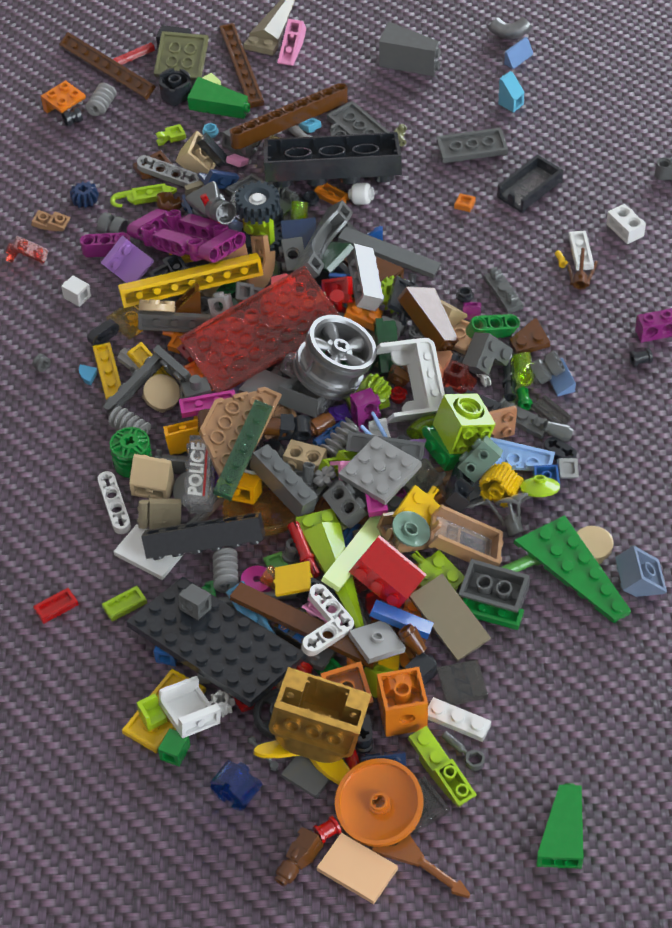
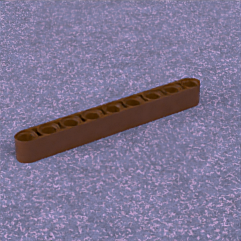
M344 83L332 85L230 129L231 147L233 149H242L348 102L347 85Z

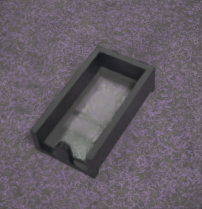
M537 154L498 184L497 198L523 214L538 199L556 185L562 183L563 169Z

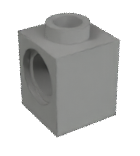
M217 292L208 299L212 321L227 319L235 315L231 293ZM219 302L223 304V309L219 306Z

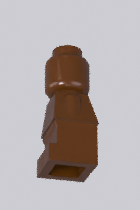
M304 827L300 828L297 832L299 836L291 843L286 855L287 860H283L275 871L276 877L274 880L283 887L291 884L299 874V871L312 863L324 846L318 834Z

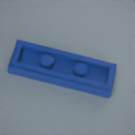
M377 599L370 613V617L399 629L411 623L417 627L421 637L424 639H428L434 622Z

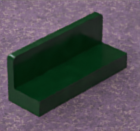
M376 318L374 320L376 347L380 343L398 341L395 320L383 321V318ZM390 353L377 354L379 376H387L391 366L394 364Z

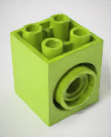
M444 394L433 421V425L449 454H463L465 451L469 453L473 449L472 444L478 438L482 439L485 435L489 438L491 437L496 425L478 394Z

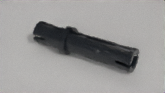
M511 354L508 365L503 366L504 379L502 380V387L504 388V398L506 401H514L516 398L515 388L517 381L514 375L513 354Z

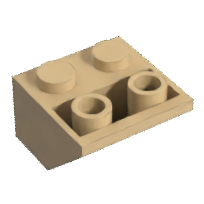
M134 454L129 482L131 495L148 498V495H150L151 499H170L175 483L172 462L164 458L159 459L147 455Z

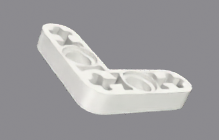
M315 584L310 588L309 600L327 620V623L303 639L302 651L308 656L319 654L348 635L349 630H352L354 625L351 615L322 584ZM315 592L318 594L322 593V597L319 595L315 596ZM334 606L337 611L329 613L326 611V607ZM341 622H342L343 624L348 623V626H347V627H346L345 625L341 626L340 623H341ZM330 631L334 637L327 639L323 637L322 633ZM317 642L315 648L312 646L308 647V643L312 645Z

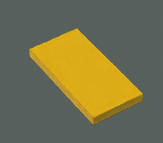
M171 669L151 695L156 694L159 702L160 689L189 678ZM199 684V688L204 694L206 692V687ZM137 711L124 726L122 733L157 754L158 748L169 728L176 729L167 717L168 722L148 731Z

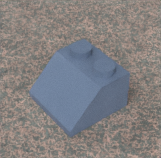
M635 546L630 547L615 557L616 569L620 576V585L623 591L635 597L667 593L659 559Z

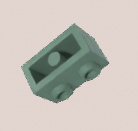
M487 435L482 439L478 438L472 444L473 449L469 453L465 451L458 459L460 463L457 468L474 483L501 457L503 452Z

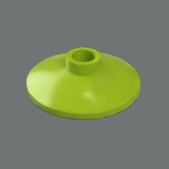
M536 475L523 481L520 489L523 493H528V496L547 497L556 494L560 490V484L556 480L547 478L544 475Z

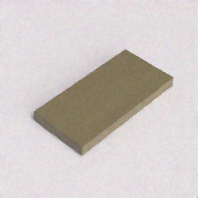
M443 574L409 596V599L424 619L434 622L433 631L457 662L491 639Z

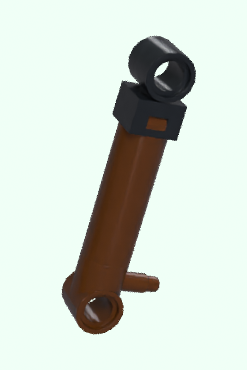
M202 409L198 412V432L210 409ZM280 414V417H271L263 435L278 436V440L289 441L293 436L297 441H307L312 437L311 418L306 415L294 417V414Z

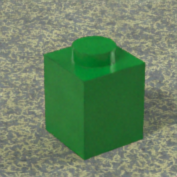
M169 728L158 748L160 760L180 767L191 746L189 736L182 738L177 730Z

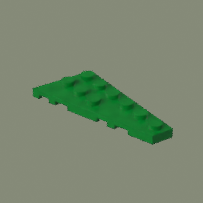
M565 515L514 540V544L518 548L521 547L528 553V556L538 560L548 572L567 587L573 588L578 592V596L588 600L598 612L612 623L630 615V608Z

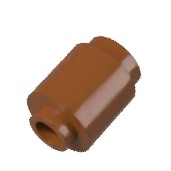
M322 413L311 420V436L318 437L325 432L326 428H331L336 424L331 413Z

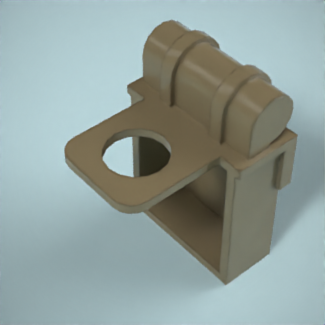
M148 495V500H140L137 518L138 528L146 529L149 527V530L181 525V499H151L150 495Z

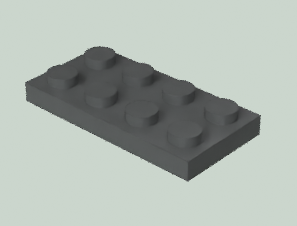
M501 127L436 136L437 146L443 163L508 154V147Z

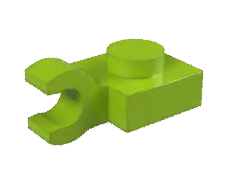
M181 124L166 127L164 132L156 133L158 138L156 142L159 146L164 145L168 140L172 143L186 139V133Z

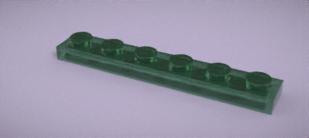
M255 399L214 488L213 494L229 501L232 500L273 406Z

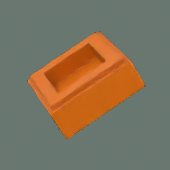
M460 193L454 204V209L471 212L476 202V197Z

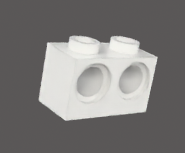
M622 204L608 211L606 224L625 243L629 244L644 236L646 223L628 206Z

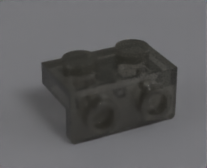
M424 458L421 459L422 467L402 488L408 493L412 486L417 485L422 491L428 493L432 486L439 487L443 483L442 479L447 474L445 471L437 472L429 460Z

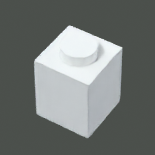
M75 276L70 277L61 286L64 299L79 307L91 297L89 284Z

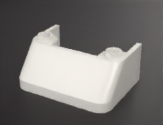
M429 338L380 343L376 347L377 354L390 353L394 364L398 366L407 365L414 401H408L403 405L402 412L393 413L389 416L387 423L414 420L437 413L445 392L434 342Z

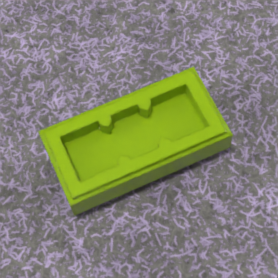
M135 586L102 603V608L113 622L147 604V599L139 587Z

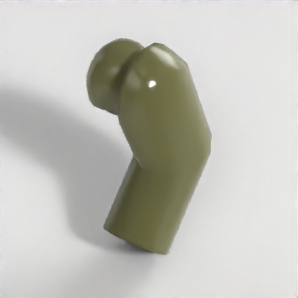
M400 124L394 131L398 133L399 145L401 147L407 143L404 138L407 127L404 124Z

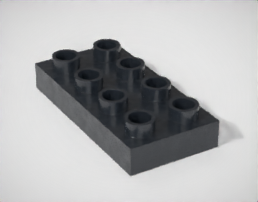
M398 133L264 139L265 182H273L275 187L285 188L293 185V181L306 180L307 184L311 186L324 185L327 183V179L338 178L344 184L358 183L361 181L360 177H374V180L377 182L393 181L394 176L402 175V158Z

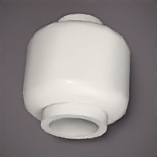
M355 183L349 189L348 197L355 205L370 204L371 200L374 199V188L369 183Z

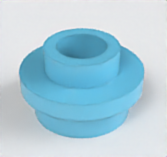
M208 123L204 125L202 133L204 135L207 132L211 138H214L218 135L219 130L215 124Z

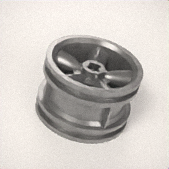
M337 315L322 316L313 322L305 341L295 354L293 369L299 381L314 394L332 400L346 399L350 397V394L356 392L363 380V375L373 364L377 355L376 345L371 335L353 320ZM345 361L349 366L340 363Z

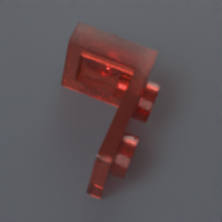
M16 236L14 241L7 245L5 251L8 253L6 260L13 262L18 253H21L36 261L45 263L48 249Z

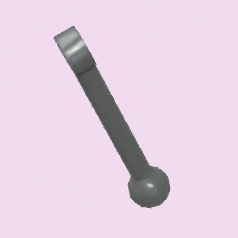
M250 736L248 738V743L253 744L254 747H257L258 744L256 743L255 737ZM265 758L270 764L271 770L275 771L278 769V762L272 761L271 758Z

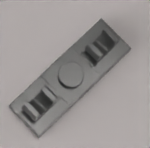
M497 266L490 268V273L484 275V280L505 312L509 314L523 309L524 304L500 269L498 270Z
M505 398L500 401L501 409L516 406L513 402H507ZM516 406L515 427L542 440L547 433L544 432L547 419H542L538 417V414H533Z

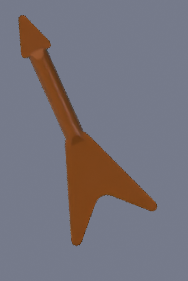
M410 834L398 842L397 845L373 847L372 851L380 856L422 867L451 888L452 894L470 898V893L461 880L455 881L425 859Z

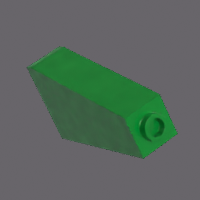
M197 77L187 97L189 110L240 119H244L246 114L250 112L248 96L201 77Z
M573 783L559 785L538 850L537 867L582 869V785H575Z

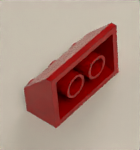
M380 535L349 571L383 601L397 608H400L427 575Z

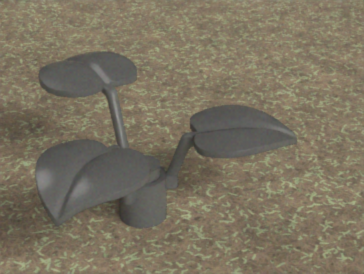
M519 493L495 502L496 505L508 503L510 514L505 516L506 520L502 518L489 499L470 502L466 508L477 505H489L501 521L502 526H506L508 535H513L524 531L521 523L520 505L526 499L532 498V496H528V493ZM511 503L516 504L517 514L513 512Z

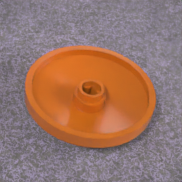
M384 758L370 759L356 765L343 777L336 791L335 811L342 828L355 841L372 847L390 846L406 838L417 826L423 811V793L415 775L403 764Z

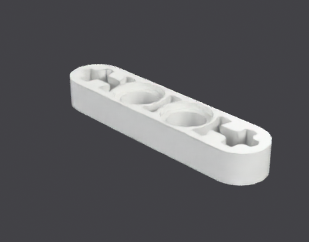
M109 471L102 472L98 476V483L113 529L117 534L128 533L131 529L130 519L115 475ZM107 479L110 482V486L108 487L105 482V480ZM112 492L117 494L114 498L107 497ZM115 507L122 508L120 512H112V509ZM122 518L124 526H120L118 519Z

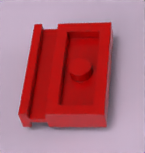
M352 276L322 280V292L326 293L327 299L330 298V293L333 290L339 289L344 293L342 304L353 303V300H351V295H353Z

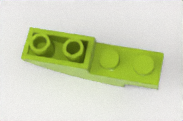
M427 726L408 737V740L420 756L419 761L457 807L476 797L477 794L454 760L448 758Z

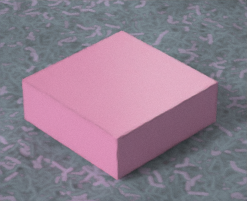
M233 154L227 156L226 162L242 167L248 165L249 159Z

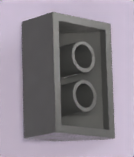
M471 559L459 596L518 613L525 601L530 586V575Z

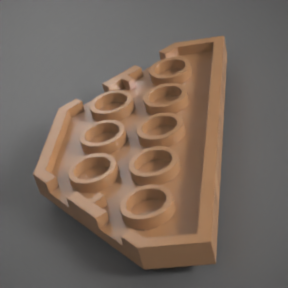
M261 387L257 391L249 393L246 391L234 394L230 398L215 399L200 428L199 434L219 478L238 486L282 394L267 387Z

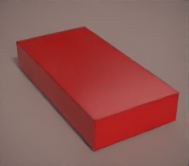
M68 587L34 605L33 609L44 624L78 606L79 603Z

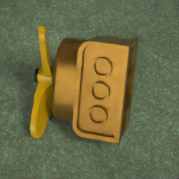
M288 667L269 723V730L275 735L276 740L255 747L253 754L261 758H286L292 756L309 758L318 771L339 785L343 777L350 771L342 758L350 757L354 752L372 694Z

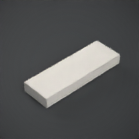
M586 231L569 232L568 238L576 270H579L581 248H585L583 270L594 269Z

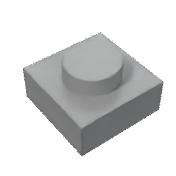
M559 458L557 460L560 479L579 478L578 458Z

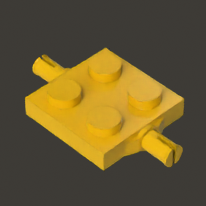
M417 485L412 486L392 517L395 518L397 514L403 511L415 512L422 516L430 527L431 515L440 507L434 500L439 489L436 486H432L428 493H425Z

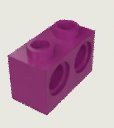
M672 308L637 315L635 331L641 343L672 337Z
M371 388L350 394L352 421L361 433L364 431L360 426L363 425L368 429V422L374 420L371 415L372 411L375 412L378 419L381 418L379 409L381 404L378 394H374Z

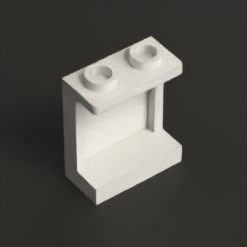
M197 676L159 690V705L182 738L220 724L221 708L217 703L211 705L199 688Z

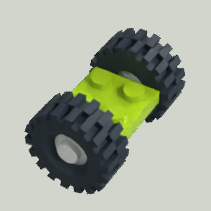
M252 181L249 182L250 185L244 184L243 188L240 187L235 194L236 212L239 218L243 219L242 232L246 236L248 254H253L250 236L268 235L270 251H275L276 259L279 254L278 247L281 246L282 240L281 229L277 228L273 221L275 215L278 216L280 211L279 192L277 188H274V185H268V182L264 181L262 184L261 181H257V183Z

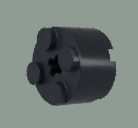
M171 68L160 74L159 89L162 100L170 103L171 106H178L180 103L188 100L187 97L192 86L190 74L186 70L180 69V71Z

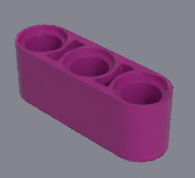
M123 232L83 235L80 238L82 254L89 258L106 257L122 235L129 241L130 236Z

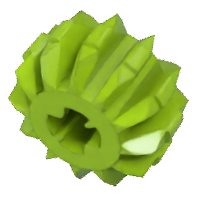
M370 373L359 385V391L371 388L374 394H378L381 404L387 401L391 395L390 390L392 387L388 385V381H385L383 377H379L377 373L375 375Z

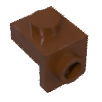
M393 364L385 380L396 386L403 387L410 381L409 373L405 372L403 368Z

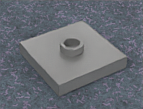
M378 621L349 630L348 633L349 638L368 664L405 652V645L390 625L385 622Z

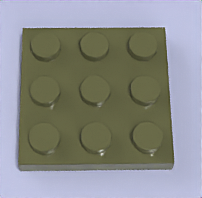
M162 31L154 76L160 77L163 71L174 68L177 71H180V69L186 70L190 74L191 80H196L197 77L202 78L209 41L208 35Z

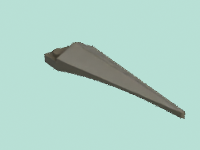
M280 0L250 32V36L244 43V49L273 56L279 48L295 0Z

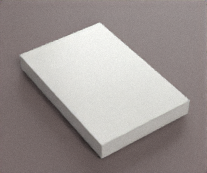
M136 524L114 550V555L163 580L182 556L172 557V555H168L160 560L146 559L141 536L148 529H140L138 524Z

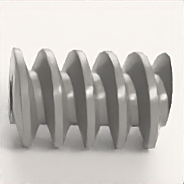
M105 82L99 83L86 103V110L89 114L99 116L106 112L117 94L114 87Z
M118 406L109 416V425L117 431L127 427H136L145 431L147 435L150 432L151 424L149 422L145 423V420L140 419L138 415L134 416V413L129 412L127 408L122 409L121 406Z
M345 417L346 422L342 421L340 423L341 428L336 427V433L332 432L330 434L331 439H325L326 445H320L322 448L327 449V454L331 457H336L340 450H346L344 446L347 444L348 431L360 433L356 424L347 417Z
M222 548L213 554V585L221 593H226V591L239 582L237 577L238 554L232 548Z

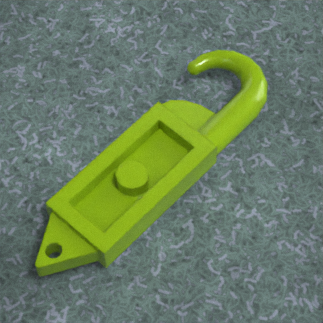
M165 183L132 188V190L113 194L110 198V203L112 206L119 208L123 205L115 201L121 198H127L130 203L135 205L156 202V195L158 193L171 192L174 194L177 192V188L166 186Z

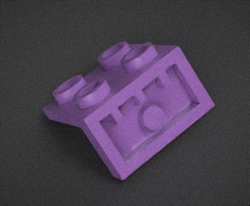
M122 235L102 260L101 264L128 283L140 280L154 260Z

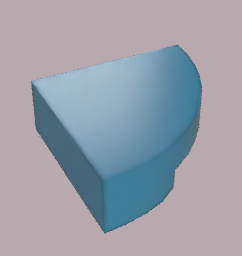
M80 364V377L86 384L92 385L98 373L97 368Z

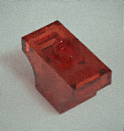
M452 359L443 372L442 382L444 387L452 386L454 391L465 394L467 390H473L477 384V379L469 373L468 365Z

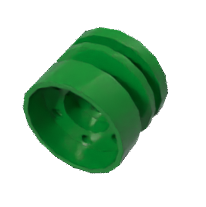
M136 427L123 428L112 435L110 451L114 469L122 477L130 478L134 454L152 457L149 436L145 431Z

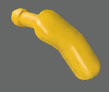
M557 250L555 256L558 259L559 267L565 268L568 261H565L561 251Z

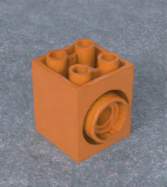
M419 667L377 674V701L385 736L417 732L425 726L428 727V700Z

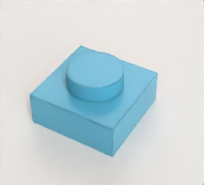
M310 118L298 124L307 133L315 132L316 129L322 127L321 121L315 118Z

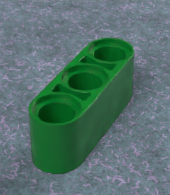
M513 314L475 316L467 325L465 332L471 339L474 332L490 333L496 338L511 337L519 327L520 320Z

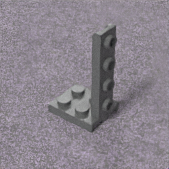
M157 345L153 349L154 354L144 361V365L139 370H135L132 373L131 378L126 383L120 385L118 391L106 400L103 407L108 414H111L118 406L123 407L162 366L170 376L174 375L180 385L190 381L191 374Z

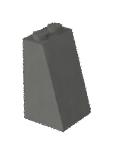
M387 23L379 40V67L435 76L436 71L440 69L441 61H438V58L441 54V48H439V41L394 23Z

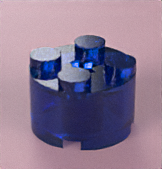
M228 760L210 781V788L221 801L225 803L228 800L233 803L231 806L233 809L243 811L263 784L249 773L250 769L246 764L242 762L236 764Z

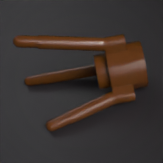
M581 248L580 266L576 274L573 275L571 265H568L570 285H573L578 290L590 286V280L598 264V261L594 262V269L590 270L587 276L583 271L585 248Z

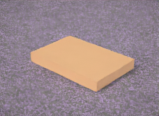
M343 833L339 835L317 866L318 872L372 904H375L398 870V865Z

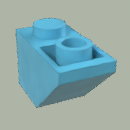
M509 71L499 80L498 104L511 112H515L524 105V90L514 73Z

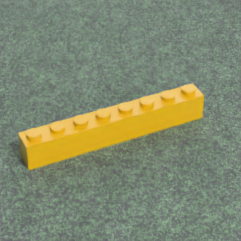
M257 253L120 284L118 288L123 307L127 308L139 305V300H161L182 295L195 282L199 284V289L203 290L263 276L264 274L260 257Z

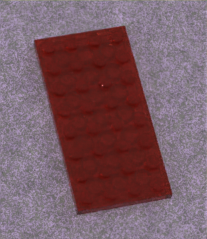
M303 266L181 335L179 339L203 376L208 380L213 391L218 393L229 391L298 351L316 319L326 315H340L307 268Z

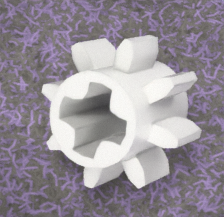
M219 690V692L211 694L212 701L209 702L211 705L218 704L221 708L222 717L232 713L231 706L235 705V701L229 693Z

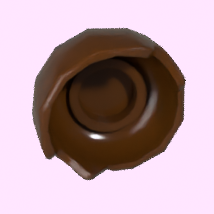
M160 192L156 195V203L159 209L166 211L181 209L182 200H180L179 196L175 199L171 192Z

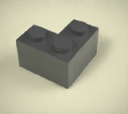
M474 332L461 366L473 374L489 375L492 365H508L513 349L490 333Z

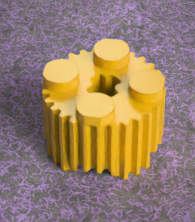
M495 463L484 473L479 481L480 496L483 499L494 501V503L503 498L511 497L519 493L520 485L524 479L517 475L518 473H515L514 470H511L512 467L509 463ZM501 503L500 506L503 508L508 507V503Z

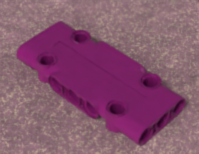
M158 208L133 221L127 227V234L131 238L143 241L145 246H153L157 250L181 257L187 254L190 255V259L193 261L203 259L215 263L241 248L246 241V236L243 232L229 229L228 224H221L194 214L182 217L180 210L166 211Z

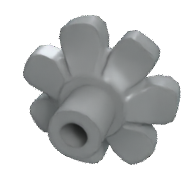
M330 465L329 467H323L322 471L317 470L313 482L318 487H322L324 484L330 487L333 482L332 478L336 477L335 468Z

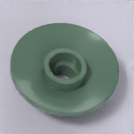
M403 511L393 519L392 530L401 543L410 547H420L429 540L430 527L427 521L419 514Z

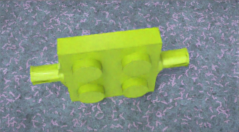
M440 550L426 559L418 551L411 555L419 564L418 568L427 574L418 585L419 588L441 574L445 576L455 591L463 583L465 576Z

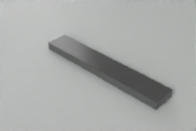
M346 226L338 237V242L351 243L352 246L358 244L373 248L375 256L433 279L441 265L440 262Z

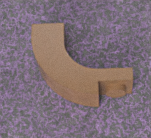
M268 235L250 236L252 252L257 253L260 257L264 275L237 282L254 284V287L264 288L273 275L275 251H270Z

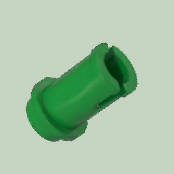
M524 386L519 387L516 390L519 400L518 407L529 410L533 402L529 397L528 388Z

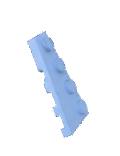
M490 437L503 450L501 457L495 462L496 464L506 462L511 465V470L533 471L534 465H552L555 455L553 451Z

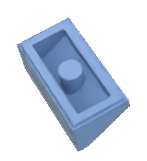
M524 37L505 51V65L514 69L533 55L528 37Z
M563 358L560 359L565 367V372L558 376L552 375V379L549 380L557 397L575 392L576 386Z

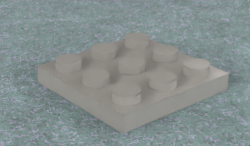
M375 435L339 472V478L386 505L422 467V462Z

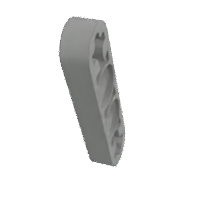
M146 155L140 156L137 159L138 170L183 187L199 181L197 173ZM163 167L165 170L163 172L156 171V168ZM173 172H178L180 176L175 178L172 177L171 174Z

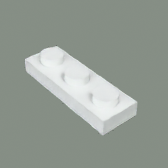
M434 697L428 706V720L483 742L491 727L490 720Z

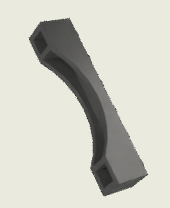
M343 200L327 208L293 269L304 283L320 275L325 265L323 263V256L328 245L348 223L353 214Z

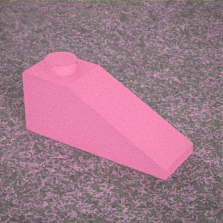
M288 19L278 64L294 65L306 33V26L303 21Z

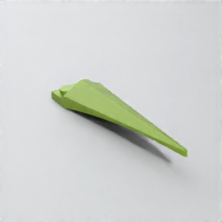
M333 509L299 516L295 519V521L300 523L309 549L315 555V560L324 574H326L346 548L341 525ZM351 575L339 592L334 591L345 610L353 618L355 628L364 626L353 576Z

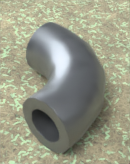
M521 17L515 23H505L500 18H496L488 27V30L494 35L509 40L520 38L532 29L531 24L524 17Z

